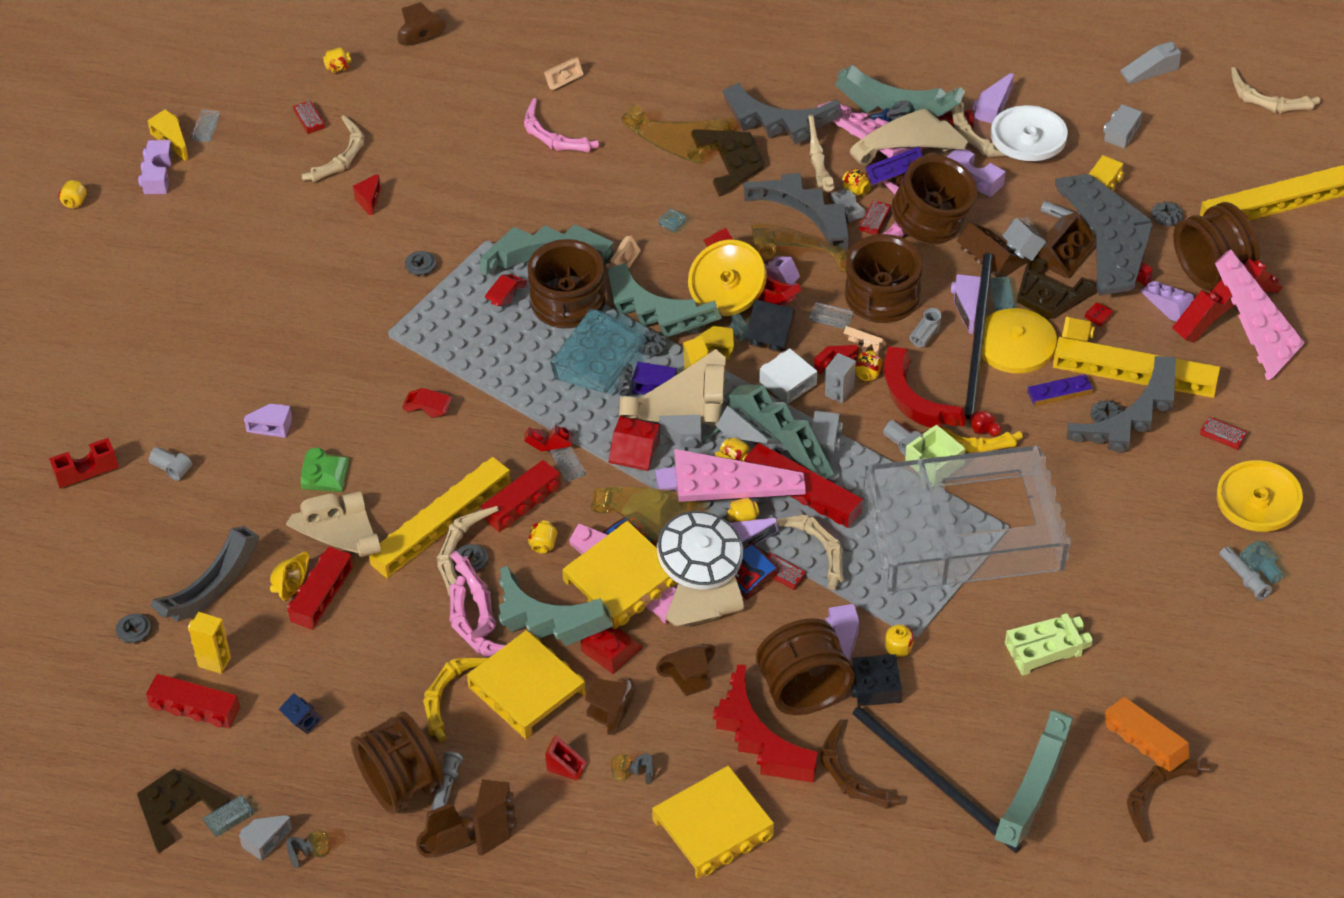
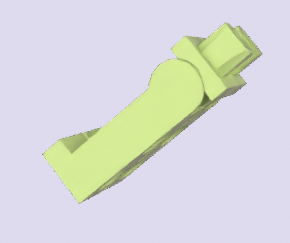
M1066 613L1061 615V618H1054L1007 630L1005 645L1021 675L1024 676L1030 674L1031 669L1062 658L1068 659L1073 656L1075 658L1082 656L1083 649L1092 646L1093 640L1088 632L1079 635L1078 631H1082L1084 627L1081 617L1070 618Z

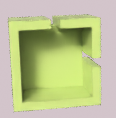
M938 425L923 434V438L919 436L906 446L905 462L917 472L921 471V475L934 486L964 465L965 448Z

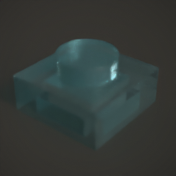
M671 208L659 218V225L673 233L686 222V216Z
M739 313L732 315L730 328L733 329V335H736L740 342L745 341L748 326Z

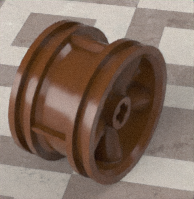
M941 155L921 156L909 165L902 184L892 200L891 209L893 217L905 233L917 240L927 243L949 241L960 231L966 214L970 211L976 199L977 186L971 173L959 162ZM927 189L933 190L935 192L928 193ZM950 202L954 209H944L943 203Z
M1221 202L1208 208L1203 217L1199 215L1190 216L1178 222L1174 228L1173 241L1177 258L1186 275L1201 289L1212 290L1222 279L1215 263L1225 252L1232 250L1243 265L1248 259L1254 261L1260 259V249L1256 233L1245 214L1232 203Z
M876 234L859 240L850 248L846 258L847 279L845 284V299L849 308L862 319L875 323H892L911 315L920 301V279L922 275V257L915 245L896 235ZM865 275L871 281L868 283L861 279V277ZM903 279H906V281H904V282H902V283H900V284H897V282H899V281H901V280H903Z
M561 239L544 244L532 254L528 262L530 303L533 313L539 320L557 328H576L592 322L601 314L605 306L604 264L600 253L594 247L579 240ZM570 276L580 277L581 279L575 283V280L570 278ZM555 278L558 281V284L555 287L546 284L547 282Z
M809 618L788 623L768 635L756 652V662L768 683L777 709L785 714L806 715L825 709L841 699L849 691L854 681L853 669L840 647V642L834 628L830 623L822 619Z

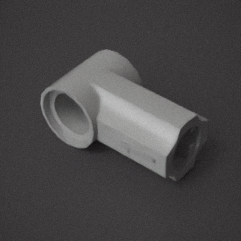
M929 308L924 311L923 319L909 337L914 346L919 348L925 347L931 337L940 331L941 312L936 308Z
M896 420L889 421L883 429V434L898 445L899 450L904 456H906V446L919 436L923 438L922 434L918 431L911 432Z
M160 447L153 448L148 458L150 464L165 470L167 475L176 481H179L192 467V461L182 453L175 455Z

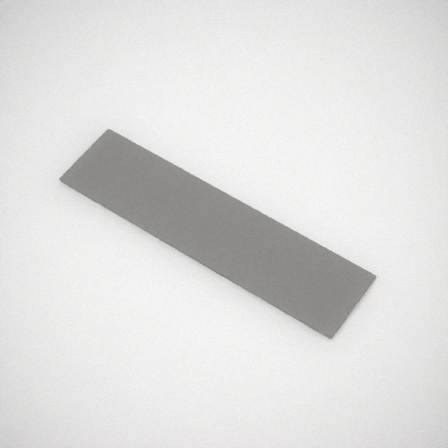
M490 241L483 242L388 331L389 338L549 430H552L555 424L559 427L567 428L573 434L572 443L607 463L613 432L619 419L621 395H619L620 391L617 388L622 367H625L627 363L632 364V377L637 362L677 368V375L684 371V349L682 346L667 339V347L663 352L652 356L639 353L635 347V339L639 337V334H645L646 331L652 332L653 330L642 326V324L607 305L604 306L601 314L595 320L584 326L557 328L543 323L535 316L531 308L527 261L516 264L508 269L498 265L488 275L480 272V257L494 245ZM502 274H514L528 280L526 288H518L514 292L511 304H504L502 307L491 304V300L485 298L486 293ZM555 278L547 282L546 284L555 287L558 284V281ZM725 370L724 395L739 385H751ZM632 377L628 393L621 397L640 398L643 396L642 394L632 393ZM769 394L772 402H782ZM725 396L722 403V414L726 407L729 406ZM787 405L794 420H807L812 429V417ZM701 425V447L689 448L679 447L660 433V441L649 471L609 464L657 491L655 470L675 467L674 449L715 456V452L719 451L722 443L727 438L721 434L722 431L720 430L710 438L709 443L705 444L702 442V436L710 434L717 427ZM838 434L837 438H840L839 450H835L834 458H826L834 473L827 480L863 499L862 513L849 528L835 523L832 519L817 513L816 510L806 505H802L790 496L750 497V499L756 502L759 510V517L756 520L780 519L799 515H808L810 518L814 517L821 526L840 541V546L843 548V582L838 583L835 590H830L827 587L829 583L827 578L829 563L823 544L815 536L806 533V531L803 532L793 527H778V532L755 544L754 547L767 555L771 553L806 571L805 577L891 626L902 624L909 627L916 639L1009 531V526L843 434ZM742 440L750 446V452L760 443L796 462L781 442L779 444H768ZM742 498L673 501L690 511L712 513L723 518L728 523H733L729 522L726 511L730 510L729 506L732 501Z

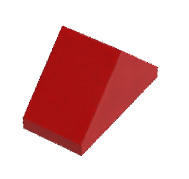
M377 174L353 186L355 200L369 215L374 213L381 190L380 176Z
M557 735L553 736L545 753L547 771L573 780H579L587 761Z

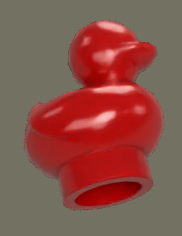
M977 410L971 415V427L976 434L984 435L989 433L991 436L997 437L1002 433V426L996 423L995 417L990 412Z

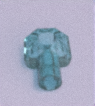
M1257 541L1248 545L1239 554V557L1252 571L1258 572L1261 570L1272 584L1279 582L1283 578L1284 574L1275 564L1278 556L1266 542Z

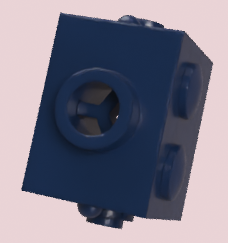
M295 693L279 708L296 727L306 734H309L323 719L314 710L311 703Z

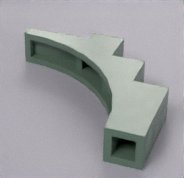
M508 566L500 568L501 578H499V582L505 594H503L504 603L499 605L501 614L498 616L502 626H507L511 633L523 627H527L530 633L533 632L539 639L554 633L557 640L560 639L565 646H568L613 626L610 611L601 598L571 606L542 603L527 596L520 589L516 576Z

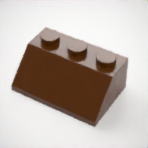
M1078 212L1062 216L1044 236L1043 239L1046 243L1036 256L1047 261L1046 269L1069 278L1096 246V237Z
M972 222L968 223L957 240L962 245L961 249L968 254L972 253L976 256L974 259L981 265L983 255L985 253L992 254L991 273L995 276H1008L1028 261V259H1022L1016 255L1015 251L1008 247L1006 242L989 228Z
M482 779L473 816L478 855L483 856L509 840L511 830L515 831L517 818L514 817V792H510L509 782Z

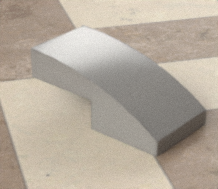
M844 188L830 193V198L834 204H844L845 217L848 222L865 216V209L856 202V196L850 190Z

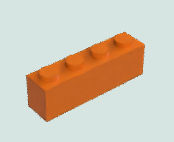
M1123 697L1105 710L1107 728L1121 736L1126 743L1132 744L1143 755L1150 757L1158 766L1171 772L1189 758V743L1126 697Z

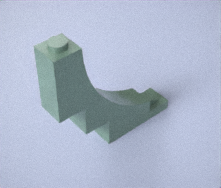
M853 65L846 69H841L837 74L838 79L835 83V86L865 113L878 106L883 110L885 108L890 109L896 102L907 100L909 105L902 113L907 112L909 114L921 109H928L936 118L960 104L965 92L960 86L955 90H949L947 93L941 88L923 91L895 88L870 78Z
M576 224L565 234L545 225L534 235L513 227L480 257V272L488 275L498 265L508 269L516 264L529 261L532 254L546 243L561 239L579 240L591 245L600 253L605 265L614 256V242Z
M626 263L607 269L614 304L619 313L626 314L636 310L642 326L659 322V326L666 337L722 319L721 312L715 301L697 306L694 299L674 300L659 297L649 293L635 282Z
M764 384L739 385L724 395L729 406L741 407L778 438L797 464L806 467L825 479L834 474L808 421L794 420L785 402H772Z
M1054 709L1051 710L1045 731L1041 734L1020 788L1000 820L995 840L1017 847L1029 834L1035 813L1043 804L1048 785L1055 779L1074 719L1073 716Z

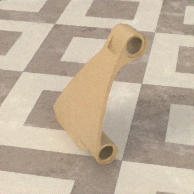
M921 109L899 117L874 130L852 146L850 155L860 165L866 166L873 160V157L875 158L878 149L919 146L939 147L942 151L951 149L964 150L968 141L947 121H939L928 109Z
M715 349L695 364L640 398L620 396L619 417L659 422V416L700 415L701 425L716 426L722 416L726 357Z
M361 491L342 495L340 499L338 495L333 493L306 499L300 505L301 512L292 514L286 522V526L328 545L358 553L360 557L381 552L378 536L373 533L365 511Z
M735 576L726 584L707 590L693 589L678 583L665 619L676 627L682 625L683 627H688L719 619L723 615L743 611V600Z

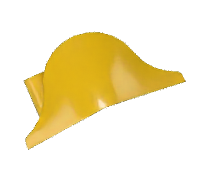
M305 551L280 562L271 573L270 581L272 585L270 586V591L272 593H279V597L283 601L293 596L304 583L310 555Z

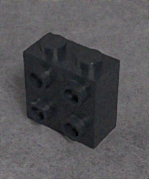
M755 300L745 336L749 345L754 347H761V345L769 346V350L780 352L781 349L786 350L796 313L794 308Z
M896 654L852 658L854 685L851 686L852 698L857 700V707L901 703L902 686Z

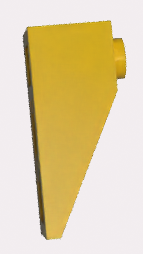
M164 109L147 120L152 136L158 140H170L172 151L184 161L189 160L179 120L175 114H171Z

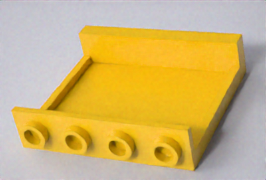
M628 521L562 569L563 581L568 586L573 583L591 601L599 598L602 599L610 611L613 623L612 628L614 630L619 626L625 625L630 617L642 612L647 604L651 601H656L668 588H673L678 583L663 570L658 560L657 548Z
M527 630L467 674L468 687L526 740L533 735L532 727L577 692L582 696L585 695L584 678L578 673L575 674L565 661H561L556 657L551 648H546L537 636L531 635Z
M729 766L652 808L654 823L657 827L662 825L695 868V877L697 879L711 874L723 864H729L735 857L742 853H748L756 845L765 843L774 836V823Z

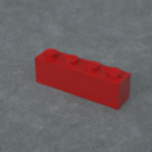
M541 460L481 505L482 510L494 506L499 508V511L483 519L500 533L505 528L510 527L519 517L526 515L535 505L540 504L548 495L556 492L561 486L560 473L546 461Z
M328 546L325 553L320 555L315 568L310 570L304 585L302 584L299 587L295 599L291 600L288 604L287 612L289 613L290 622L311 630L315 628L353 569L351 554Z
M156 674L146 692L148 705L154 710H163L175 716L189 717L194 721L207 722L216 727L230 729L240 709L237 695L161 674Z

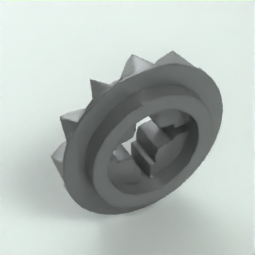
M1164 200L1162 204L1157 203L1153 207L1152 217L1161 225H1176L1183 218V209H1180L1179 204L1174 205L1173 201L1167 203Z
M426 251L414 252L405 260V268L408 273H413L414 276L418 274L424 276L425 273L431 274V271L436 266L435 257Z
M655 330L652 332L646 331L645 334H639V337L635 339V347L643 355H657L666 349L667 338L663 336L662 332L656 333Z
M627 363L625 367H622L617 388L621 396H625L628 393L633 372L632 364Z
M1107 399L1103 402L1099 400L1097 404L1092 406L1091 418L1095 423L1109 419L1123 412L1122 406L1117 405L1116 401L1109 402ZM1106 409H1108L1110 412L1108 417L1105 412Z
M468 544L457 550L462 557L467 556L469 560L474 555L475 560L470 564L476 573L479 569L484 570L485 564L488 563V554L479 545Z
M141 614L127 615L116 625L118 638L122 639L124 643L131 642L133 645L135 641L142 642L144 637L149 636V631L151 630L149 620ZM130 625L137 629L136 633L130 631Z

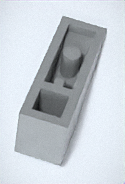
M1173 41L1155 46L1121 69L1120 73L1128 84H1132L1178 70L1181 52Z
M727 406L716 425L722 431L721 434L726 438L738 437L741 440L780 443L778 438L741 407Z

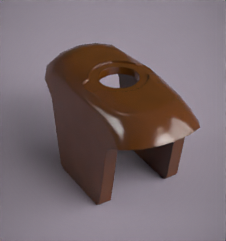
M422 2L403 7L402 14L405 24L399 29L397 39L401 45H410L436 37L445 31L447 26L444 16L431 13Z
M702 643L667 654L657 663L656 671L661 676L671 677L685 696L709 689L707 678L709 673L708 663L714 657L715 646Z
M596 678L585 696V700L591 703L586 711V715L606 726L608 735L614 733L619 728L635 695L633 680L629 678L623 682Z
M453 803L429 811L427 813L426 828L416 839L417 850L424 857H436L453 852L474 842L476 836L473 818L459 816Z

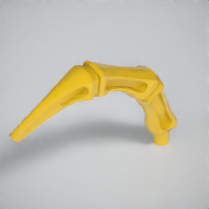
M945 426L942 428V430L960 443L966 452L972 455H983L998 449L1016 447L1017 441L1023 438L1020 431L1012 435L1006 432L995 438H964L946 429Z
M458 658L450 660L449 663H445L436 679L424 693L423 703L427 716L428 733L431 736H436L439 742L447 739L443 732L445 725L440 714V700L445 686L455 679L456 676L468 669L479 666L488 658Z

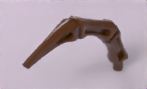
M840 719L822 746L820 752L822 765L832 775L842 793H847L850 798L865 800L885 809L889 808V805H900V796H889V791L869 788L859 780L855 781L852 776L843 770L836 751V743L844 724L843 720Z
M1197 758L1184 761L1171 772L1163 767L1153 766L1145 778L1129 793L1127 807L1131 819L1144 843L1149 840L1143 820V808L1149 792L1156 785L1162 784L1164 781L1174 777L1185 775L1196 777L1199 772L1210 773L1211 764L1200 763V759Z

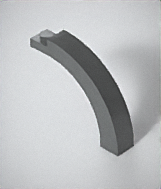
M245 526L231 528L220 553L210 567L195 582L178 593L153 599L150 607L155 609L160 616L171 617L177 622L201 612L234 582L251 557L260 536Z

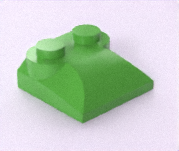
M317 447L309 449L305 454L301 471V489L343 492L350 461L349 457L326 454L323 449Z

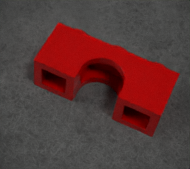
M109 438L89 444L90 451L84 458L73 459L69 451L49 458L59 489L119 468L115 451Z

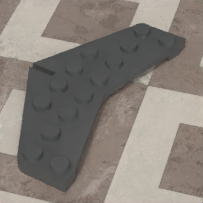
M1089 174L1055 179L1057 191L1062 197H1066L1093 228L1096 235V288L1099 296L1132 290L1135 287L1153 224L1151 219Z

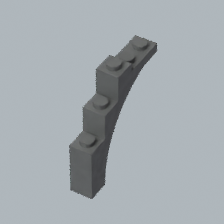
M740 83L722 90L726 104L743 131L761 124L770 138L786 130L795 145L810 138L809 115L814 117L815 129L843 116L837 99L817 108L787 110L771 107L755 100L742 88Z
M800 173L781 174V180L744 182V201L766 200L789 206L806 215L818 226L825 237L829 252L848 251V231L844 204L824 205L822 188L802 189Z
M1155 356L1151 379L1142 395L1130 407L1118 415L1092 424L1068 423L1067 440L1074 442L1092 441L1097 444L1108 442V450L1115 452L1129 451L1131 429L1139 432L1151 431L1152 409L1159 411L1173 409L1176 357Z

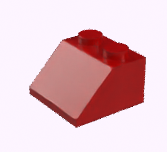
M619 417L613 432L608 463L649 471L660 441L659 424Z
M610 627L580 640L581 651L612 674L618 671L643 648L639 642L618 627L615 630Z

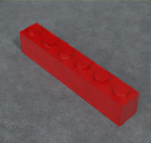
M760 443L744 458V462L802 472L804 474L805 494L786 496H790L802 505H806L816 510L817 513L827 516L837 524L849 528L862 513V498Z

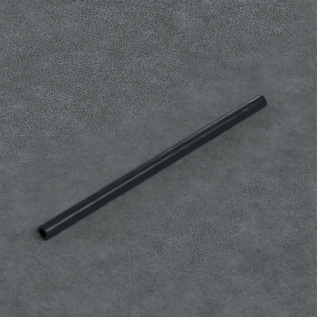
M990 253L983 255L964 413L967 420H970L976 408L993 255Z
M860 706L854 709L853 716L996 836L998 823ZM1003 843L1015 854L1018 853L1023 846L1021 843L1017 847H1013L1011 845Z

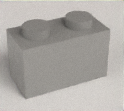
M1121 104L1119 109L1113 112L1110 122H1106L1103 128V133H1105L1104 141L1125 149L1141 125L1142 111Z
M1017 217L1003 234V237L1008 241L1006 245L1013 249L1014 253L1022 259L1027 257L1033 260L1046 243L1030 225Z
M837 353L826 368L825 396L841 403L846 400L855 387V360Z
M815 411L812 431L825 457L834 458L835 450H839L840 438H837L838 434L842 435L843 422H839L840 414Z

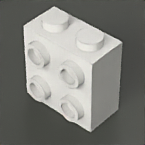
M788 349L760 368V383L764 384L768 390L788 405L817 385V370L794 351Z

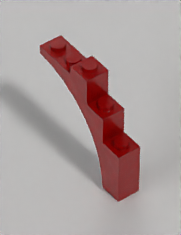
M723 228L703 241L708 247L719 241L734 239L727 228ZM767 275L764 290L758 300L786 306L789 304L788 302L796 299V294L802 290L798 283H781Z
M1248 259L1244 264V267L1264 292L1279 293L1283 286L1278 283L1279 279L1266 270L1267 265L1262 261ZM1221 279L1209 293L1201 290L1173 325L1172 329L1183 339L1195 343L1216 319L1235 306L1231 301L1233 296L1229 287L1225 286Z
M737 664L736 672L731 673L730 685H732V689L727 690L726 699L720 698L719 706L714 707L713 720H716V729L736 732L735 742H738V752L757 754V765H760V774L814 783L818 752L800 748L783 740L771 732L759 720L746 694V665Z

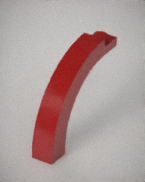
M889 346L884 360V373L891 398L898 409L914 422L929 428L938 425L942 429L944 424L964 427L966 418L963 407L928 401L917 395L908 386L907 372L911 364L908 349Z

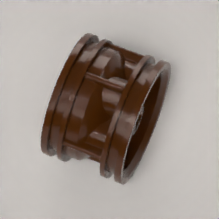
M401 711L396 717H390L384 723L361 733V737L356 736L351 739V748L358 768L371 792L388 813L393 815L399 811V808H406L408 801L419 790L426 794H431L434 792V789L438 790L444 786L442 769L433 748L421 728L406 712Z

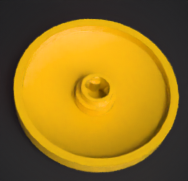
M738 240L716 242L705 248L692 263L688 275L690 294L698 306L715 301L721 316L741 313L751 307L754 301L758 300L762 294L767 279L766 266L756 249L745 242Z
M1019 308L999 310L986 317L981 357L990 366L1008 373L1033 372L1044 367L1053 358L1057 345V335L1051 323L1038 313Z
M1251 460L1238 463L1224 472L1218 483L1216 498L1221 512L1235 525L1251 531L1269 532L1289 525L1298 516L1302 506L1303 493L1296 477L1284 467L1268 461Z

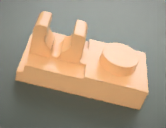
M572 58L544 72L551 90L584 75L578 58Z
M626 236L611 258V263L605 265L607 269L626 263L628 268H630L641 251L632 236Z
M846 326L843 333L848 338L847 341L859 345V342L863 343L862 352H866L873 346L874 352L879 354L880 349L887 344L882 338Z

